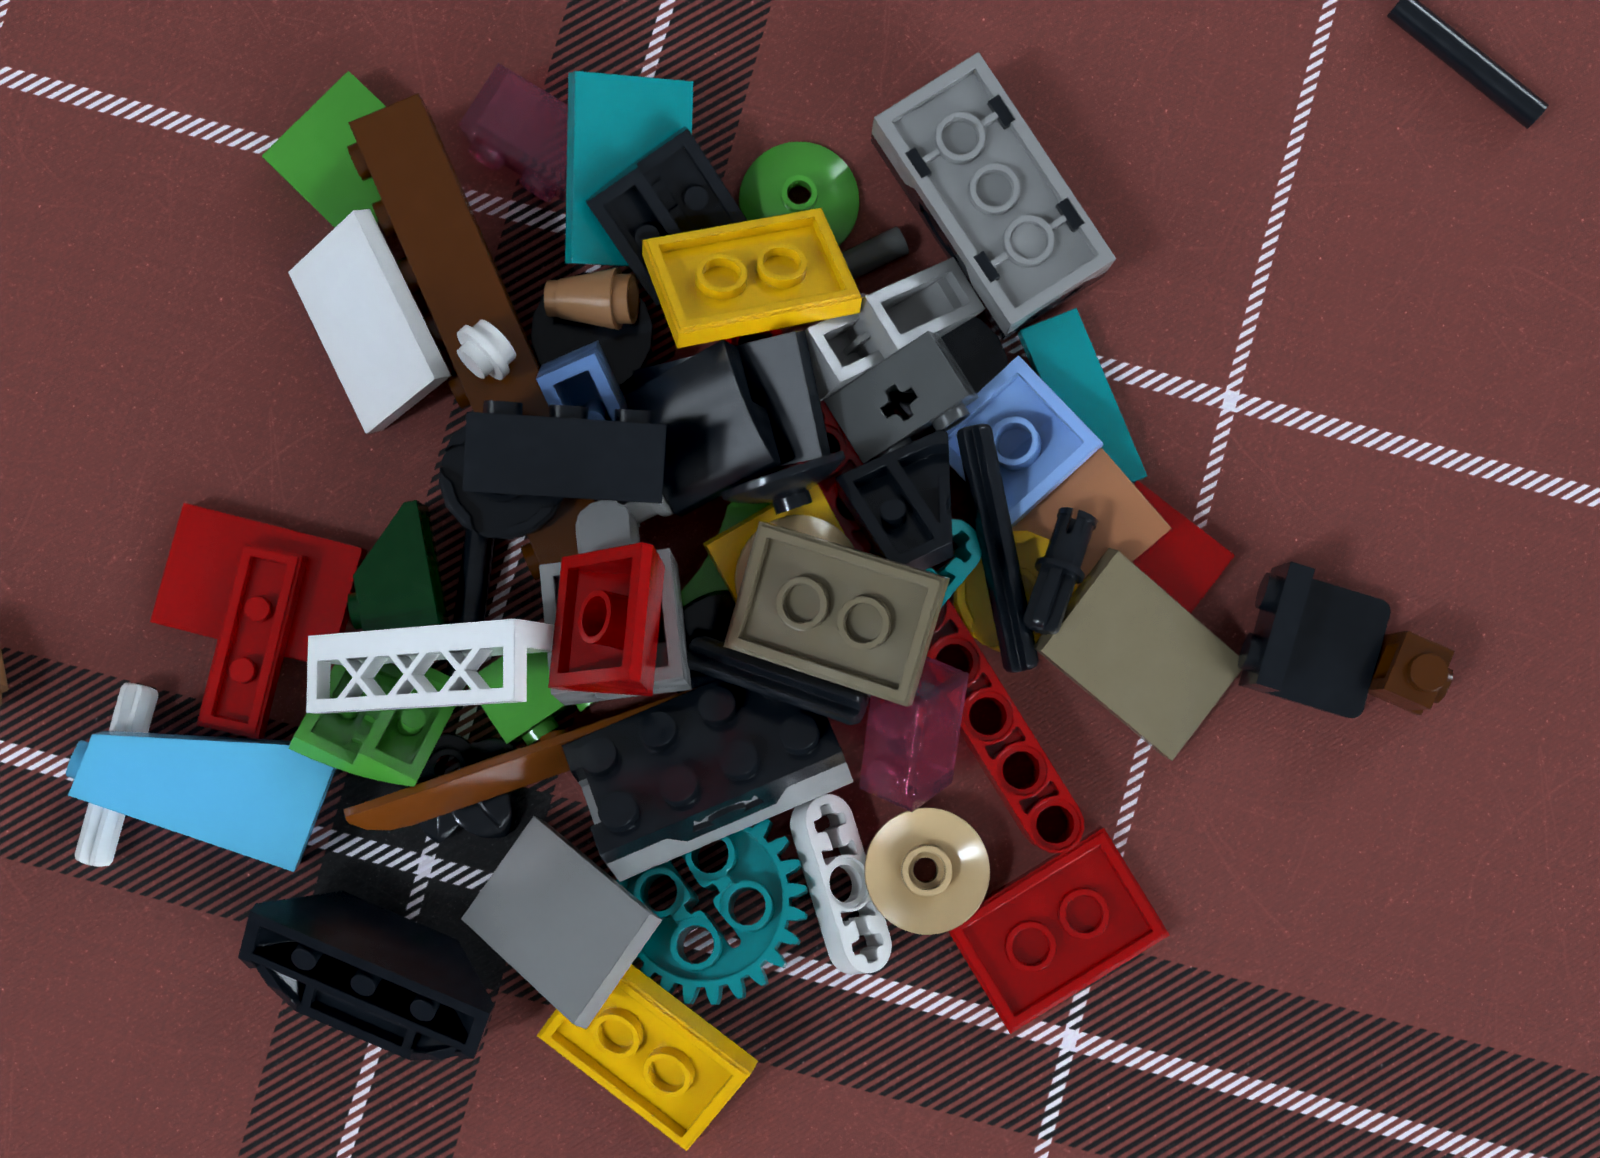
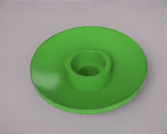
M788 142L767 150L749 167L740 187L739 208L747 221L822 208L835 239L840 246L850 235L856 223L859 211V191L850 168L833 151L810 142ZM796 186H802L809 190L811 197L804 204H795L788 198L789 191Z

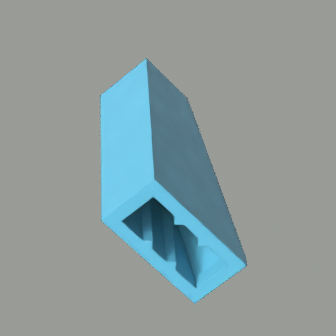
M104 730L92 734L89 742L79 741L68 763L66 776L74 779L68 796L294 872L300 865L336 768L288 749L291 741Z

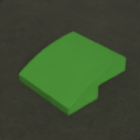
M348 71L262 157L334 228L353 210L370 209L376 222H378L372 203L381 200L373 178L363 181L350 157L347 146L357 141L348 122L386 106Z
M391 663L384 664L374 677V680L385 694L388 695L403 673L397 666ZM335 664L331 670L330 699L338 698L352 679V676L343 665ZM431 667L424 674L438 692L450 679V676ZM414 688L411 693H418V692H417V690ZM363 692L360 697L367 695ZM455 706L327 714L306 713L288 749L354 775L391 784L414 787Z

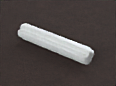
M124 683L120 688L109 731L148 733L158 699L157 690L136 683ZM88 803L74 854L75 859L90 866H109L114 859L125 815Z

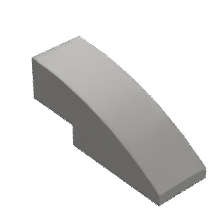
M954 257L866 295L862 299L860 313L827 319L805 330L820 402L928 330L942 337L974 318L985 309Z

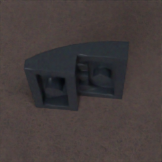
M685 126L647 152L585 201L656 306L660 304L642 256V240L747 221L696 140Z
M720 340L625 395L628 409L653 411V424H666L662 494L675 515L682 517L720 497L721 492L749 482L781 465L767 409L752 402L738 347L725 340Z

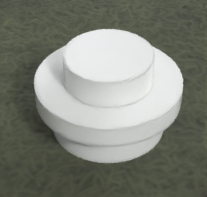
M481 319L473 327L464 325L457 332V338L462 345L457 350V354L472 373L481 379H484L489 374L498 380H502L509 374L510 369L508 365L516 358V352L510 342L496 327Z

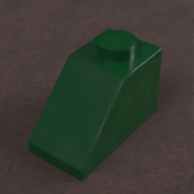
M417 500L404 502L353 575L356 592L348 594V609L352 624L356 630L372 631L449 624L429 509Z

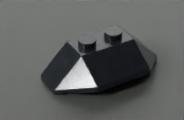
M344 891L256 903L250 910L238 958L248 968H256L265 983L296 1012L410 1061L442 1060L458 1056L460 1059L475 1058L495 1005L459 940Z

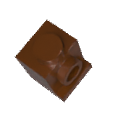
M1410 631L1385 634L1368 694L1415 715H1422L1423 710H1431L1433 703H1439L1448 692L1453 679V670L1448 667L1455 651Z

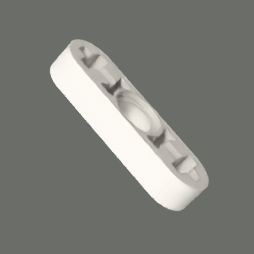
M825 794L796 806L790 819L791 834L802 864V870L831 962L838 970L850 975L873 973L882 969L891 954V936L885 918L873 904L866 888L864 877L866 855L849 805L839 796ZM827 815L830 827L826 828L823 832L817 833L814 821ZM839 847L840 856L823 859L822 852L831 851L833 848ZM836 867L843 868L850 876L852 882L851 894L845 902L836 899L830 889V876ZM858 910L859 917L848 918V921H842L841 913ZM859 936H864L867 947L862 948L860 954L855 955L852 943L856 942Z

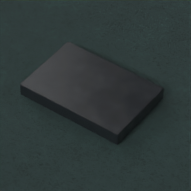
M805 330L736 345L751 400L767 409L781 461L779 466L813 460L831 454ZM691 357L633 370L636 389Z

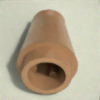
M617 267L560 278L559 280H547L544 288L545 312L548 317H559L560 319L620 330L623 324H634L638 317L639 287L637 278L634 274H622L621 269Z

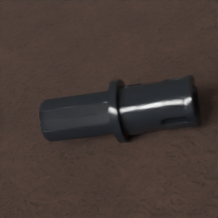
M1060 508L1045 556L1036 560L1035 569L1039 574L1023 617V622L1026 627L1037 633L1047 635L1059 632L1074 586L1083 582L1085 574L1080 568L1093 530L1096 529L1098 522L1094 516L1085 511L1079 510L1077 518L1073 519V508Z

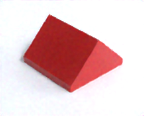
M639 542L562 557L548 688L653 696L665 565L654 545Z

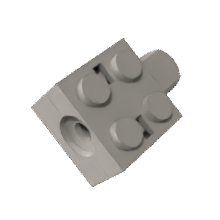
M600 500L591 503L580 511L575 525L578 554L640 542L637 521L625 505L616 501ZM670 548L659 549L656 551L665 565L653 694L692 690L690 669L687 662L688 650L679 568ZM561 562L539 565L544 623L555 625ZM547 652L549 674L552 652ZM551 688V695L565 706L639 696Z

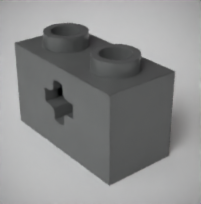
M928 330L825 399L824 402L860 460L865 464L913 442V440L933 427L936 431L940 429L948 431L970 415L966 406L979 397L940 335ZM900 391L912 395L916 394L918 397L910 404L911 411L914 414L912 417L894 414L893 412L900 405V399L897 395Z

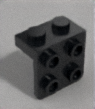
M1288 562L1273 567L1270 573L1264 575L1257 592L1255 607L1260 609L1254 632H1250L1246 636L1240 651L1238 667L1243 670L1238 686L1344 718L1360 716L1365 707L1368 689L1372 682L1391 613L1389 604L1376 597L1313 579L1315 569L1308 566Z

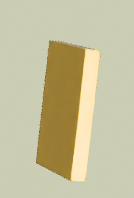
M822 208L642 240V256L677 349L860 313L861 294Z
M632 964L587 1029L572 1024L556 1009L536 1035L686 1151L751 1075L758 1063V1060Z

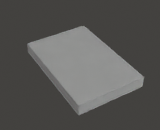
M536 816L532 817L461 918L572 1024L587 1029L662 921L659 916L558 831Z

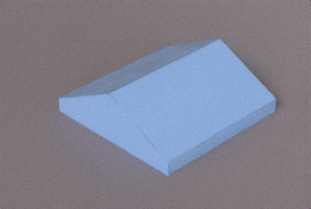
M1019 355L977 393L978 399L966 406L970 415L961 423L946 431L949 444V465L966 482L957 432L961 428L976 424H988L992 428L1012 528L1103 446V442Z

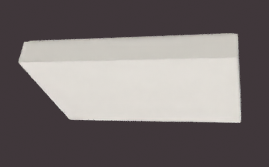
M370 209L353 210L288 272L366 434L383 431L451 376Z

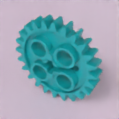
M769 819L757 823L753 828L747 827L719 839L726 843L729 857L726 865L715 873H705L701 870L698 863V855L702 847L682 855L689 870L702 887L710 891L719 890L720 894L714 898L713 903L740 938L741 943L737 948L730 946L711 915L701 910L693 911V907L699 902L698 896L688 882L679 874L672 860L621 882L616 880L662 919L633 963L642 960L644 964L640 971L652 980L657 975L662 976L660 986L670 994L674 992L678 984L683 985V1000L685 1004H694L700 989L705 988L710 1004L719 1005L722 999L723 986L727 985L737 999L745 998L746 987L744 979L750 976L756 983L765 987L769 982L762 966L770 962L773 965L785 968L788 964L777 950L780 944L799 945L801 942L787 928L789 921L807 920L808 914L792 907V899L807 894L808 887L797 883H790L789 877L800 870L802 864L799 859L781 860L780 856L790 845V841L785 836L771 842L766 840L773 826ZM670 877L674 880L677 887L676 900L670 908L664 911H655L648 901L650 886L657 879ZM748 890L759 891L765 899L766 909L764 915L758 922L752 925H742L734 914L736 899ZM706 928L713 937L714 949L706 961L694 964L684 953V941L692 930Z

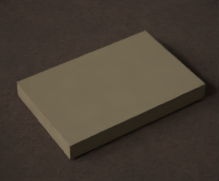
M759 521L723 647L908 707L913 704L950 578L766 521Z
M1108 548L1071 596L1059 632L1057 634H1042L1034 644V649L1159 754L1171 761L1174 760L1242 670L1238 667L1239 656L1121 552Z

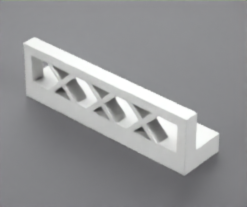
M503 619L308 636L306 713L327 714L527 702V653L552 652L555 625L521 619ZM503 655V688H490L478 674L477 670L488 656ZM447 659L456 671L440 692H438L424 674L435 660ZM395 663L403 675L389 694L386 695L374 680V677L384 664ZM331 664L343 665L352 676V679L338 698L330 699ZM466 685H468L471 688V690L463 689ZM415 688L418 693H411V692H412V690ZM363 692L367 695L360 697Z

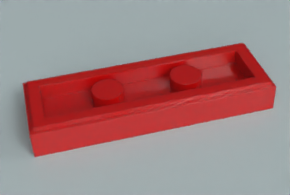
M247 542L241 543L197 721L198 726L256 739H264L308 560L307 556Z

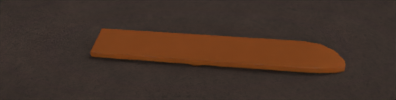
M691 690L572 731L555 730L543 735L535 744L463 767V769L416 784L414 787L411 786L343 809L345 819L349 824L366 830H394L433 819L570 771L562 745Z

